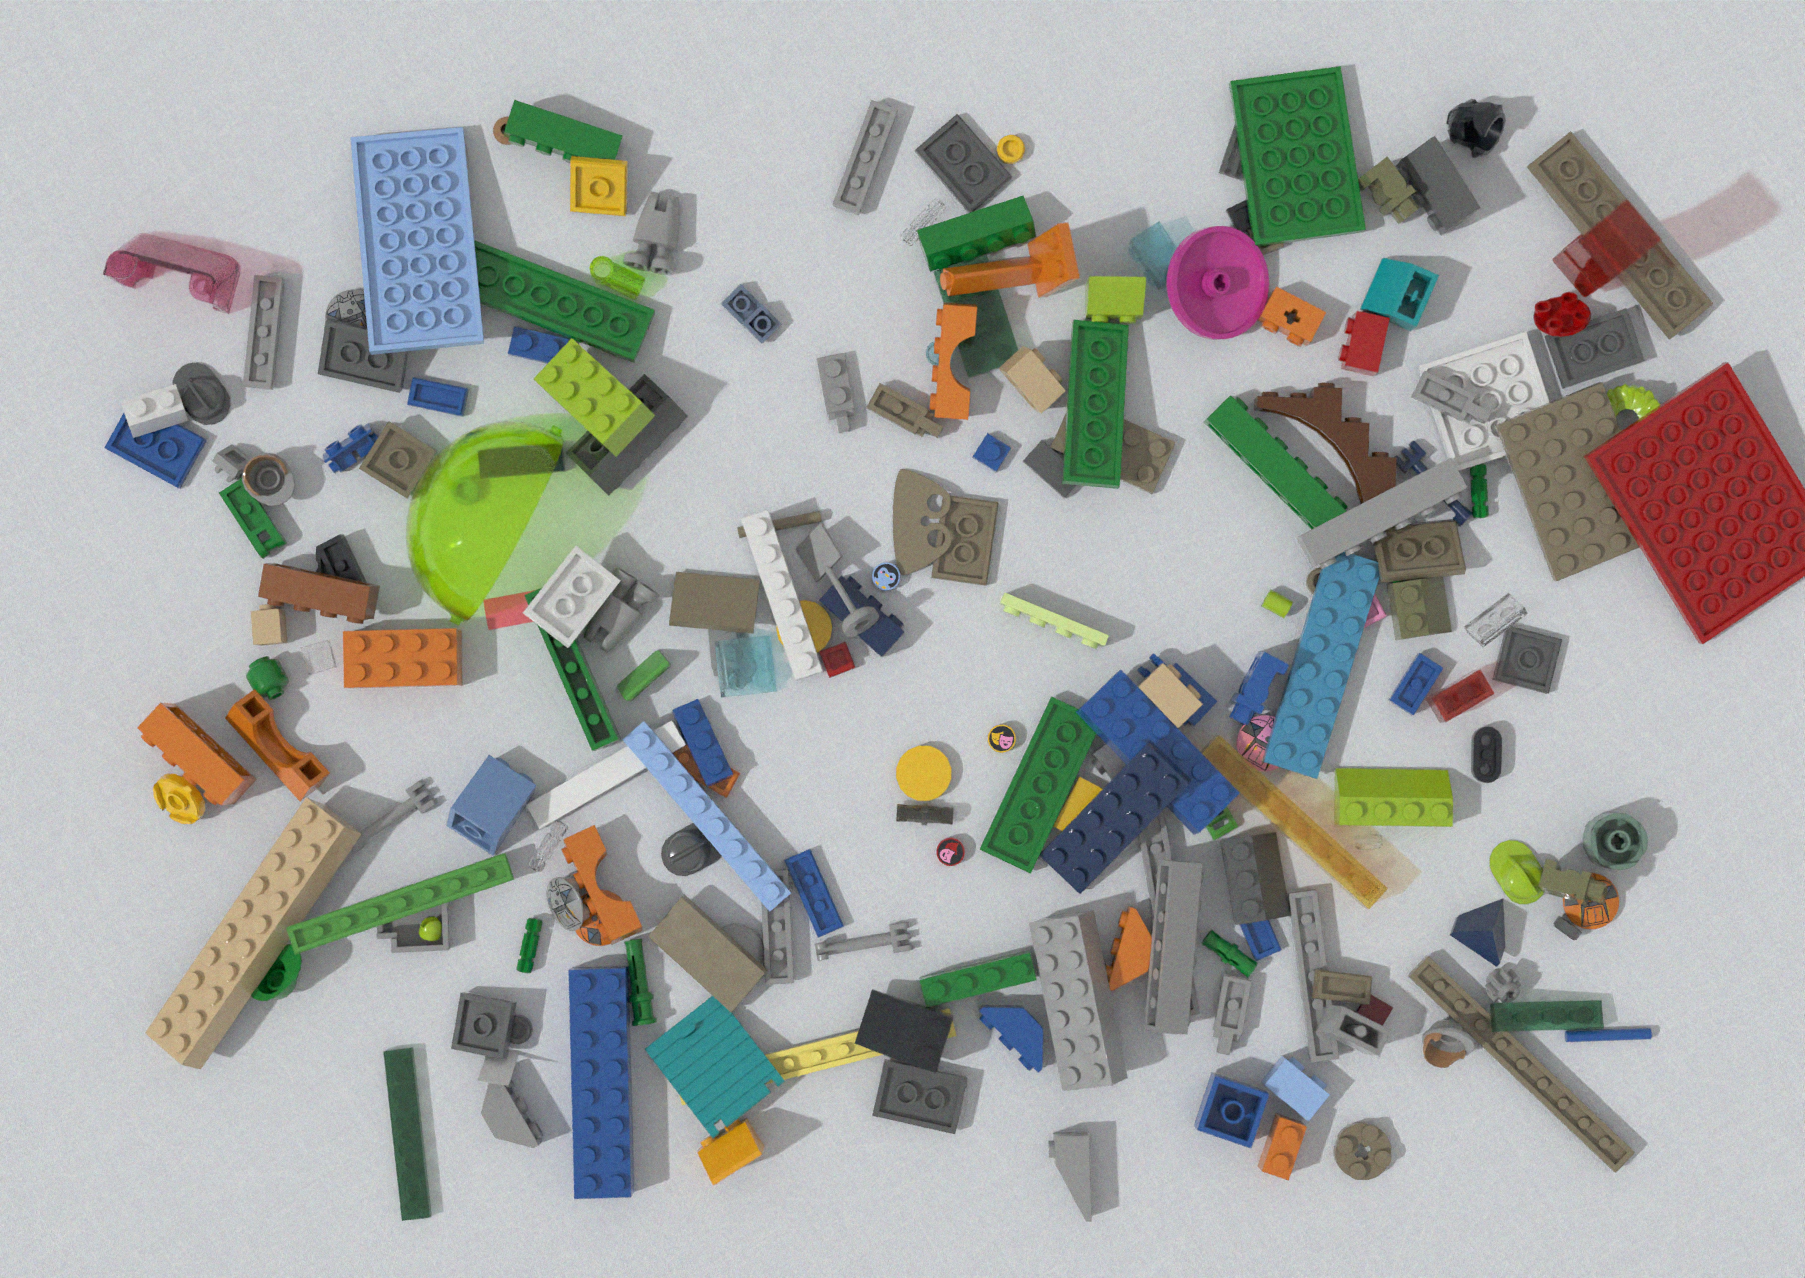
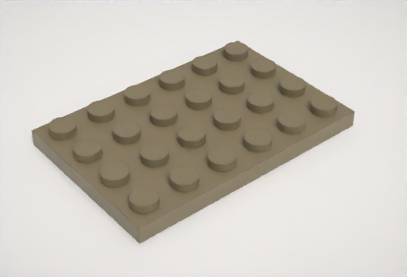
M1598 382L1495 425L1554 581H1559L1639 548V545L1584 458L1586 454L1620 432L1603 382Z

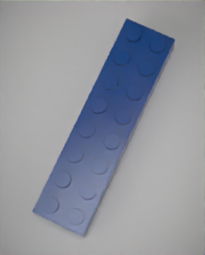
M628 966L572 967L568 970L574 1199L632 1197L634 1194Z

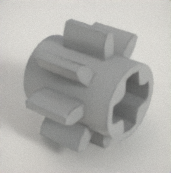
M1501 968L1495 969L1486 978L1487 984L1485 988L1488 990L1486 993L1493 1002L1499 999L1502 1003L1512 1002L1520 993V978L1512 969L1508 972Z

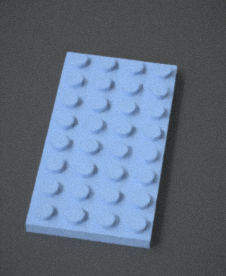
M463 127L350 137L370 354L484 344Z

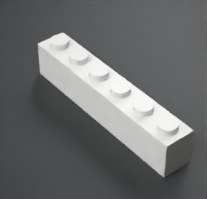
M766 510L742 518L741 521L795 680L799 681L824 672L769 511Z

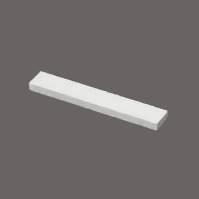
M673 720L654 730L672 753L687 745ZM627 746L531 801L526 806L539 829H542L646 769V767Z

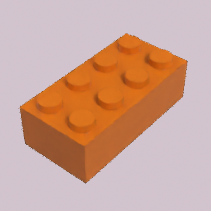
M449 628L343 631L344 688L463 686L462 630Z
M160 703L137 727L143 733L141 738L151 747L157 746L163 752L162 758L171 766L175 767L178 765L184 771L182 776L193 786L198 784L205 791L204 797L214 805L218 803L220 805L235 804L257 780L175 703Z

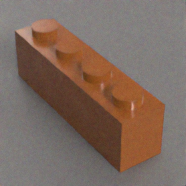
M265 563L263 565L258 597L268 599L267 604L284 606V603L293 604V609L297 611L310 612L311 609L320 610L321 616L337 618V614L347 616L346 621L363 624L364 620L374 619L380 585L278 563Z

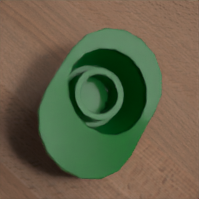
M286 944L258 987L251 994L252 998L258 1001L283 999L293 992L301 970L302 958L301 953H294L292 944Z

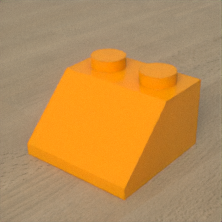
M738 1118L730 1126H724L726 1130L724 1133L715 1138L709 1135L700 1142L702 1147L698 1149L697 1153L713 1186L762 1155L765 1146L747 1118L742 1121Z

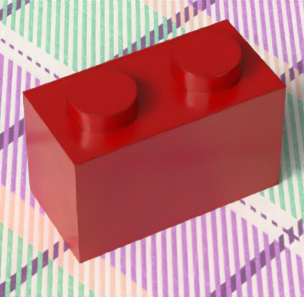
M1356 311L1352 318H1347L1344 333L1348 334L1346 345H1341L1338 361H1342V370L1374 376L1378 373L1390 318Z

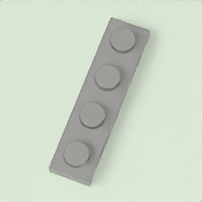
M871 100L833 201L834 207L856 215L860 214L898 109Z
M254 275L243 386L247 388L273 390L285 281L282 277Z
M773 870L790 890L789 870ZM789 895L770 912L762 903L764 964L768 970L765 974L766 985L794 983Z

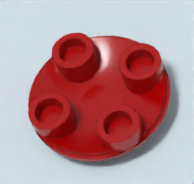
M1565 292L1560 297L1537 302L1533 319L1536 327L1543 333L1564 337L1584 330L1591 320V311L1584 302L1578 299L1577 294Z

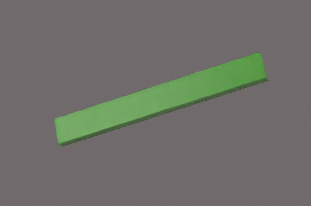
M506 853L288 926L286 929L294 953L298 954L512 881L514 876Z

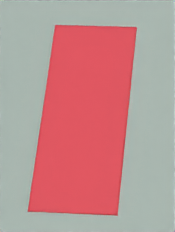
M533 591L483 600L488 630L534 622L523 614L528 606L524 595Z

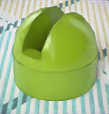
M435 916L424 918L420 924L419 936L428 941L440 939L442 923Z

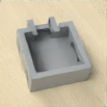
M448 902L377 926V939H391V953L449 950ZM435 916L442 923L440 939L428 941L419 936L420 924L424 918Z

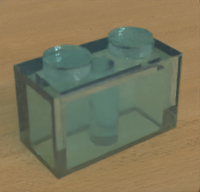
M1160 221L1133 237L1129 242L1131 248L1128 251L1136 263L1141 262L1146 271L1143 274L1150 286L1156 285L1157 289L1161 290L1167 286L1168 267L1177 247Z

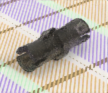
M923 803L922 805L897 804L896 822H917L926 826L927 823L952 825L953 807L928 806V803Z

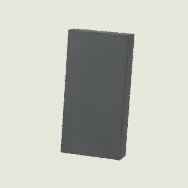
M1042 440L1023 460L1031 470L1063 498L1076 486L1062 484L1064 459Z

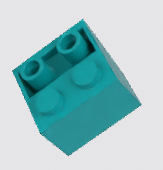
M1382 258L1360 310L1390 318V323L1411 332L1420 321L1439 275L1415 264Z

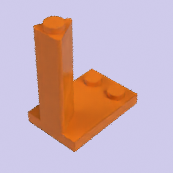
M1069 222L1059 223L1027 243L1030 257L944 268L943 273L940 275L942 289L947 290L948 296L1036 284L1038 298L1052 295L1080 278Z

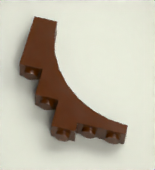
M1318 383V387L1310 390V398H1306V393H1290L1289 397H1278V392H1262L1261 396H1257L1254 399V411L1275 413L1296 420L1315 431L1330 444L1345 463L1355 483L1360 504L1396 486L1397 458L1389 457L1387 452H1372V457L1368 456L1369 423H1362V418L1347 417L1345 422H1341L1342 388H1335V383Z

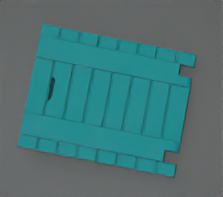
M714 996L707 999L645 1048L646 1052L712 1138L720 1134L715 1127L716 1123L722 1120L726 1127L730 1126L771 1093L770 1089L765 1084L770 1080H773L778 1087L785 1082L732 1012L724 1007Z

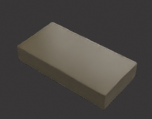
M1315 969L1312 998L1369 1004L1372 976Z

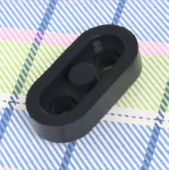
M1481 727L1472 736L1471 773L1477 781L1491 783L1497 780L1501 774L1502 737L1499 731L1493 727ZM1484 735L1490 738V743L1487 746L1481 743ZM1484 763L1489 766L1487 774H1483L1480 769Z

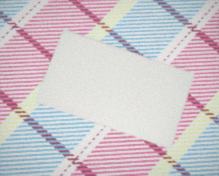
M508 1050L507 1059L486 1056L478 1081L509 1086L519 1051Z

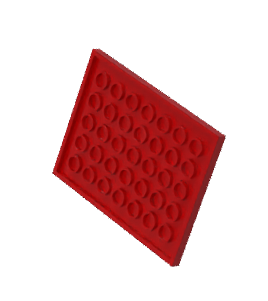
M1729 362L1722 363L1584 456L1699 644L1706 643L1805 576V489Z

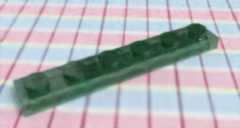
M413 1047L385 1050L383 1054L402 1221L430 1218L432 1212Z

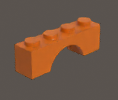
M943 302V309H937L936 326H941V337H935L934 354H939V364L933 365L932 382H937L936 393H931L929 409L935 410V417L968 420L970 388L964 386L955 378L951 370L950 359L954 349L960 342L975 336L977 305Z
M255 689L233 704L225 719L299 801H302L322 785L330 772L312 752H301L285 740L276 726L273 709Z
M595 825L563 839L565 847L561 849L566 862L568 864L573 862L577 873H574L573 876L579 889H586L589 898L585 899L591 915L597 913L601 923L597 925L603 941L609 939L611 945L643 931L631 902L617 901L607 897L596 883L597 868L607 856V851Z

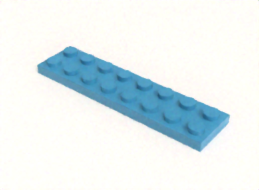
M1345 552L1335 556L1337 562L1321 569L1262 759L1264 763L1314 779L1318 778L1380 577L1378 562L1354 554L1346 556Z

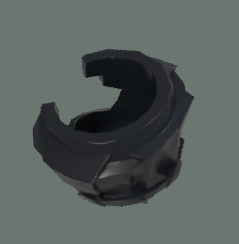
M1470 99L1465 103L1457 105L1449 112L1446 122L1449 128L1447 131L1450 140L1454 144L1458 143L1469 147L1473 158L1488 155L1499 142L1506 118L1502 105L1491 102L1478 103L1476 99Z

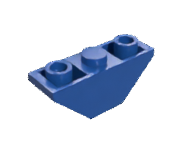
M982 1005L979 1008V1012L982 1014L979 1019L989 1030L995 1027L1001 1033L998 1039L1008 1050L1014 1047L1021 1054L1018 1060L1029 1071L1034 1068L1039 1073L1043 1067V1027L1021 1005Z

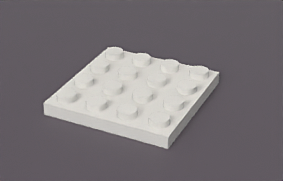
M1527 332L1418 366L1420 376L1424 371H1427L1467 390L1480 399L1478 406L1491 411L1487 422L1484 424L1471 419L1470 423H1466L1431 407L1447 458L1452 457L1459 471L1507 456L1495 425L1549 403Z

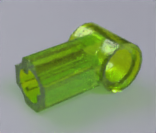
M598 256L590 263V274L595 283L605 285L633 300L637 299L646 280L645 277L612 262L610 258L605 256ZM601 264L607 265L611 269L610 273L605 277L597 276L595 274L597 266Z

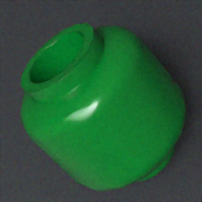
M265 656L249 665L250 669L246 674V678L252 689H255L262 698L268 697L269 700H273L284 694L283 689L287 686L289 680L277 659H270L269 656Z

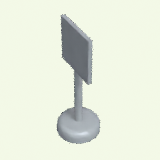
M820 523L796 550L815 582H819L826 574L828 575L850 611V614L843 620L841 629L846 636H855L873 626L879 619V614L874 607L866 606L856 609L832 570V567L843 555L824 524Z

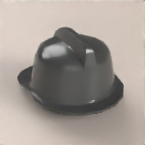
M197 362L188 363L175 373L172 381L173 385L176 384L184 409L192 419L204 425H214L227 416L230 409V397L211 369Z
M694 823L668 837L661 850L664 866L669 872L677 876L694 874L711 865L722 856Z

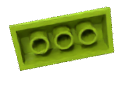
M1335 768L1334 824L1453 827V795L1448 770Z

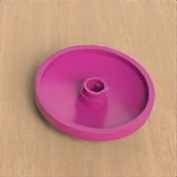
M1227 226L1206 227L1187 236L1175 250L1167 272V293L1174 314L1190 332L1206 339H1229L1239 336L1250 329L1260 317L1269 293L1267 264L1255 242L1242 231Z

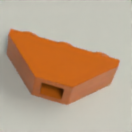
M1128 906L1127 912L1123 910L1121 912L1118 927L1122 928L1119 939L1114 938L1110 954L1114 955L1111 966L1106 965L1105 967L1111 991L1148 972L1150 965L1152 937L1136 908Z

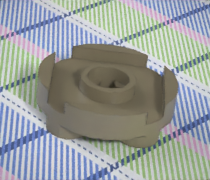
M1355 1122L1347 1125L1339 1132L1333 1150L1334 1159L1338 1167L1353 1179H1373L1383 1173L1391 1163L1389 1139L1378 1127L1364 1122ZM1361 1143L1364 1147L1369 1146L1370 1148L1366 1158L1362 1156L1356 1157L1355 1152L1358 1151L1357 1146Z

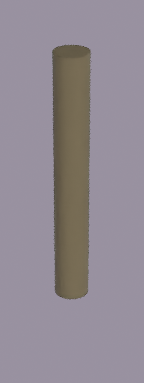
M820 511L772 521L775 530L778 531L822 522ZM737 527L739 538L747 537L744 527Z

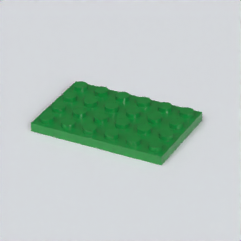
M1341 66L1230 81L1229 87L1251 233L1255 245L1259 247L1365 232V220Z

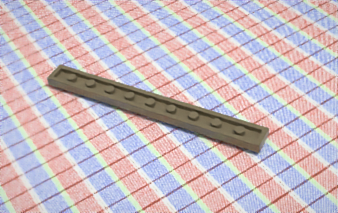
M1426 955L1409 973L1408 977L1455 1022L1459 1023L1478 1044L1613 1172L1616 1173L1635 1153L1429 956Z

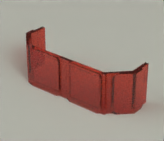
M1626 199L1584 235L1580 234L1552 260L1579 293L1586 298L1640 259L1661 241V238Z

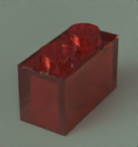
M1478 669L1469 672L1425 699L1439 723L1448 722L1495 693L1482 671Z

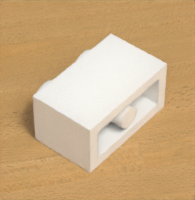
M176 384L120 401L133 438L188 421Z

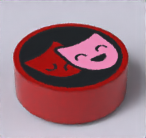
M946 838L938 844L936 853L942 864L955 866L963 860L965 850L959 840Z

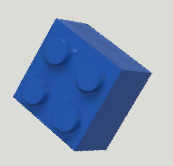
M1211 1072L1194 1127L1198 1131L1252 1148L1269 1093L1255 1086Z

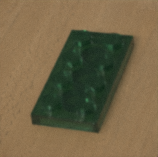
M987 254L969 261L948 266L947 268L987 263L989 260ZM943 269L933 271L943 302L977 305L975 336L966 338L957 345L968 379L999 369L1018 351L999 290L948 296L947 290H943L940 284V275L943 273Z

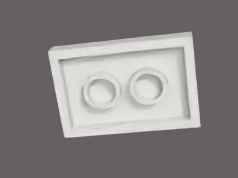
M575 546L527 606L523 614L568 648L620 580Z

